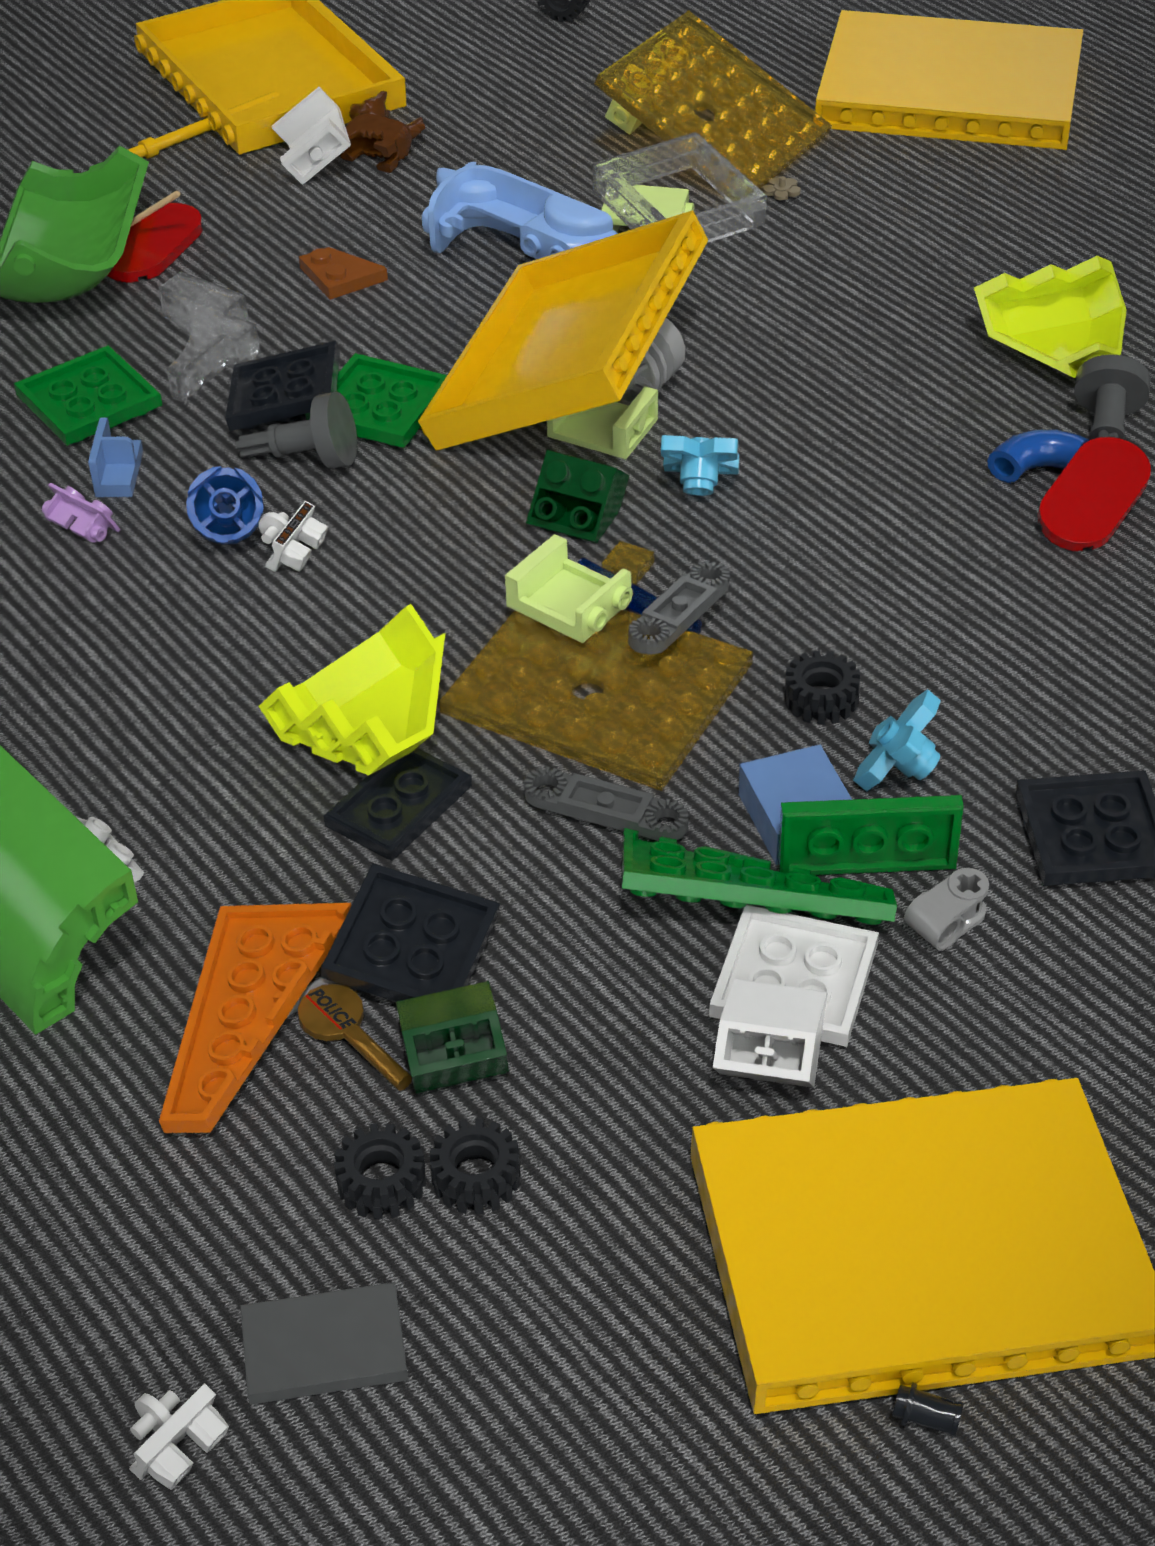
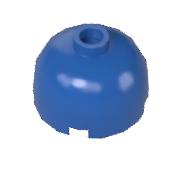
M221 466L212 467L199 474L188 490L186 501L188 518L196 532L208 541L221 545L237 544L250 537L259 526V521L264 512L262 492L255 479L244 470L235 467L234 469L229 467L222 468Z

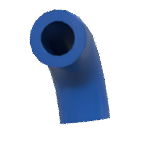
M1034 429L1016 434L992 451L987 460L988 468L997 479L1007 483L1015 482L1024 472L1036 467H1054L1064 470L1078 449L1088 442L1089 439L1057 429Z

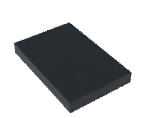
M416 748L413 752L364 778L324 815L325 826L378 855L393 861L472 787V775Z

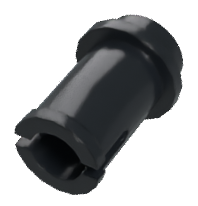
M912 1382L911 1387L900 1384L892 1416L902 1419L901 1425L906 1426L909 1421L950 1434L952 1437L956 1436L964 1402H956L917 1390V1383Z

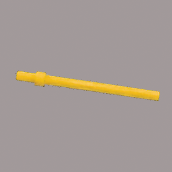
M273 91L230 108L228 111L234 114L279 96L277 91ZM205 118L158 138L149 137L141 140L137 146L127 150L141 158L149 159L158 155L160 150L210 131L212 128L208 118Z

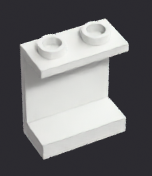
M320 87L316 88L272 125V129L290 148L289 151L280 157L281 164L302 185L351 146L340 107Z

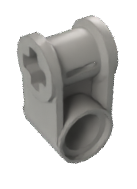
M961 868L954 871L945 880L929 891L920 894L912 901L905 912L904 922L937 950L943 951L949 948L958 938L984 920L986 906L983 899L987 896L989 890L988 878L983 872L973 868Z

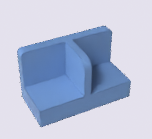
M108 418L99 419L89 456V468L95 497H132L143 455L141 440H131L128 437H111Z

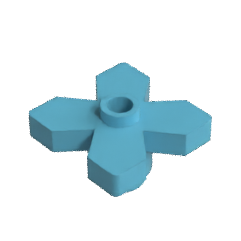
M661 436V456L664 457V471L680 472V483L683 484V492L696 496L713 494V487L718 484V474H739L740 459L738 439L715 437L709 439L695 437L690 439L685 436Z
M927 689L911 701L898 720L890 716L877 725L868 743L874 749L859 765L853 781L867 792L884 779L893 765L907 777L914 776L917 780H922L929 775L939 762L940 753L935 750V744L922 734L921 731L936 715L941 700Z

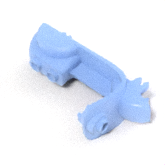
M470 162L458 170L438 168L436 172L437 188L430 198L429 206L425 208L422 214L423 230L429 234L431 250L436 253L443 252L451 241L464 230L476 226L494 228L519 237L522 251L535 259L618 234L613 230V221L608 213L504 170L485 165H476V162Z

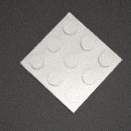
M747 905L743 909L710 1002L709 1017L721 1018L733 979L824 991L828 995L821 1041L847 1047L878 946L879 932L789 913H775L765 908Z

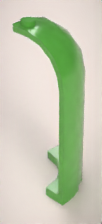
M119 146L104 162L90 166L89 170L83 173H74L73 170L54 169L32 161L18 185L0 237V297L30 303L57 302L81 295L98 285L110 273L123 255L149 162L122 146Z
M0 745V998L37 1035L75 1011V983L83 966L78 960L82 948L88 940L96 943L111 923L138 903V897L132 870Z

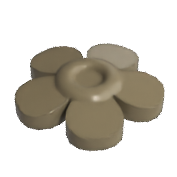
M781 176L769 179L768 185L763 187V192L765 195L774 196L776 200H787L788 196H799L801 188L797 186V180L793 178L786 179V177Z

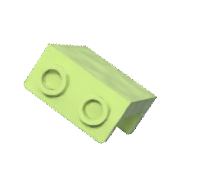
M556 534L551 536L505 575L507 607L581 643H584L595 632L602 630L613 616L630 604L633 596L631 571L623 568L610 579L568 559L567 540Z

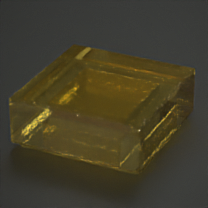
M619 541L603 560L602 573L613 577L624 568L631 571V583L637 584L653 565L654 551Z

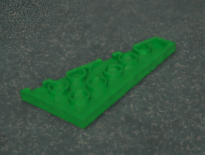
M624 828L622 840V889H630V892L634 895L653 897L657 893L671 894L684 902H700L702 898L720 900L721 904L732 908H743L747 904L761 905L771 912L781 914L790 913L792 909L810 911L811 915L822 919H834L837 915L855 917L861 923L870 925L880 924L882 920L895 921L897 902L893 889L842 877L833 878L830 880V883L821 882L820 878L811 874V870L794 867L792 872L786 874L770 870L771 861L706 846L698 847L694 852L687 851L684 846L677 844L676 839L661 836L659 841L652 843L639 840V831Z

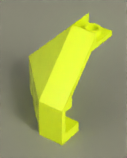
M1095 256L1068 270L1050 264L1021 279L1003 273L974 287L988 337L1073 378H1076L1079 367L1091 358L1101 355H1121L1126 307L1112 262Z
M412 604L404 607L378 633L305 682L295 687L290 682L278 687L258 707L282 742L292 746L298 743L311 747L312 753L335 763L342 760L355 765L356 771L369 776L413 752L434 733L445 633L434 638L424 621L420 618Z

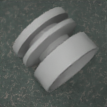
M665 318L624 395L618 401L619 403L630 405L644 386L659 391L663 384L680 369L685 360V344L681 333L669 319Z

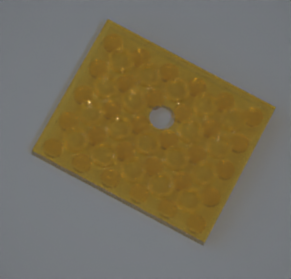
M689 10L599 73L594 83L741 204L767 184L769 179L777 176L824 138L832 127L828 121ZM694 109L697 111L709 109L715 115L713 121H705L695 114Z
M514 610L439 701L440 713L662 791L753 664V651L686 630L663 652L642 654L634 651L628 645L629 625L642 615L627 610H620L605 624L602 630L595 632L584 643H581ZM587 683L598 685L604 690L603 693H591L585 699L578 698L572 693L574 688Z

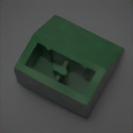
M546 450L526 524L598 543L620 511L630 475L612 466Z
M489 981L396 1002L416 1093L509 1072L507 1052Z

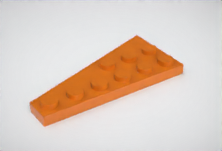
M351 903L220 906L159 1118V1123L164 1133H211L325 961L352 906Z

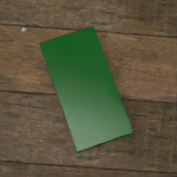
M962 796L781 802L779 872L787 874L792 872L794 867L811 870L812 875L956 869L964 808Z

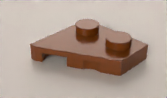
M331 247L318 248L311 253L299 256L300 269L329 300L388 280L387 268L385 266Z

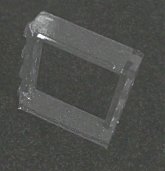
M697 132L593 163V193L630 229L666 219L633 186L690 168L694 169L729 202L728 204L695 214L708 238L707 243L765 225V213L768 206L766 204L767 195Z

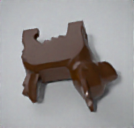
M381 91L377 96L367 98L360 104L351 105L349 112L351 121L346 126L351 146L343 151L340 157L351 162L362 154L366 156L371 155L372 157L378 156L379 158L385 157L384 161L377 164V170L390 174L398 166L399 161L408 155L412 139L425 129V124L422 117L407 125L398 120L390 119V110H387L385 105L387 91Z

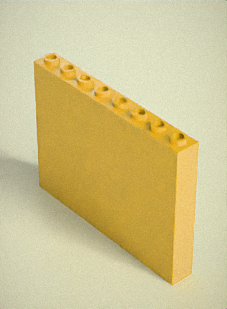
M221 0L136 23L137 35L134 36V42L137 51L148 59L151 66L156 67L161 76L172 84L174 90L178 91L185 98L187 104H191L197 110L201 118H208L212 130L217 131L223 137L224 142L230 145L239 155L284 142L272 129V125L318 87L340 107L344 124L351 121L349 112L352 104H360L367 98L377 96L381 91H387L385 102L387 110L391 111L407 106L405 78L320 0ZM277 91L279 96L234 114L228 111L230 108L270 92Z
M841 10L816 97L814 128L1067 150L1083 29Z
M694 211L682 213L518 265L418 420L424 435L428 437L436 451L620 401L708 242V238Z
M1078 1078L1048 1079L1039 1083L1015 1086L1001 1085L991 1089L968 1092L953 1091L944 1095L921 1098L906 1097L897 1101L874 1104L859 1103L850 1107L826 1110L811 1109L803 1113L779 1116L765 1115L748 1120L724 1123L711 1122L706 1125L692 1127L691 1161L753 1414L898 1394L900 1384L911 1387L912 1382L917 1383V1390L923 1391L1155 1358V1271Z

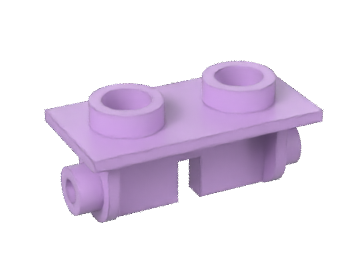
M49 483L48 486L55 495L42 506V513L47 520L65 529L69 528L73 533L90 542L103 541L107 535L108 527L117 532L121 530L111 518L113 512L102 502L94 500L90 503L86 501L81 493L70 486H67L64 490Z

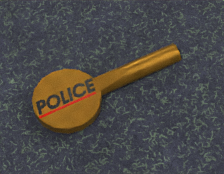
M328 984L310 990L302 998L298 1007L299 1024L305 1033L315 1039L324 1041L345 1038L396 1089L401 1091L409 1086L412 1076L360 1027L364 1017L363 1004L355 991L347 986Z

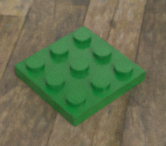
M109 345L14 383L16 395L67 446L72 443L81 442L85 438L96 434L100 418H108L111 429L122 422L145 415L149 411L163 406L161 394Z
M355 353L338 372L336 392L344 396L351 409L357 437L405 448L421 426L418 420L447 375ZM306 413V420H309L310 413Z

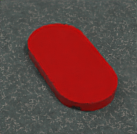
M168 203L131 226L123 255L107 276L116 281L133 283L139 281L138 277L147 275V279H152L160 275L201 235L203 229L200 212L187 204Z
M1099 437L1084 443L1041 500L1037 517L1045 537L1053 544L1070 551H1083L1084 547L1092 546L1093 550L1105 545L1147 487L1151 474V465L1146 454L1135 444L1116 437Z

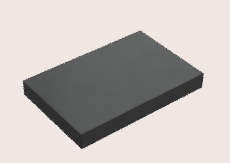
M395 1282L240 1305L247 1395L250 1405L408 1380Z

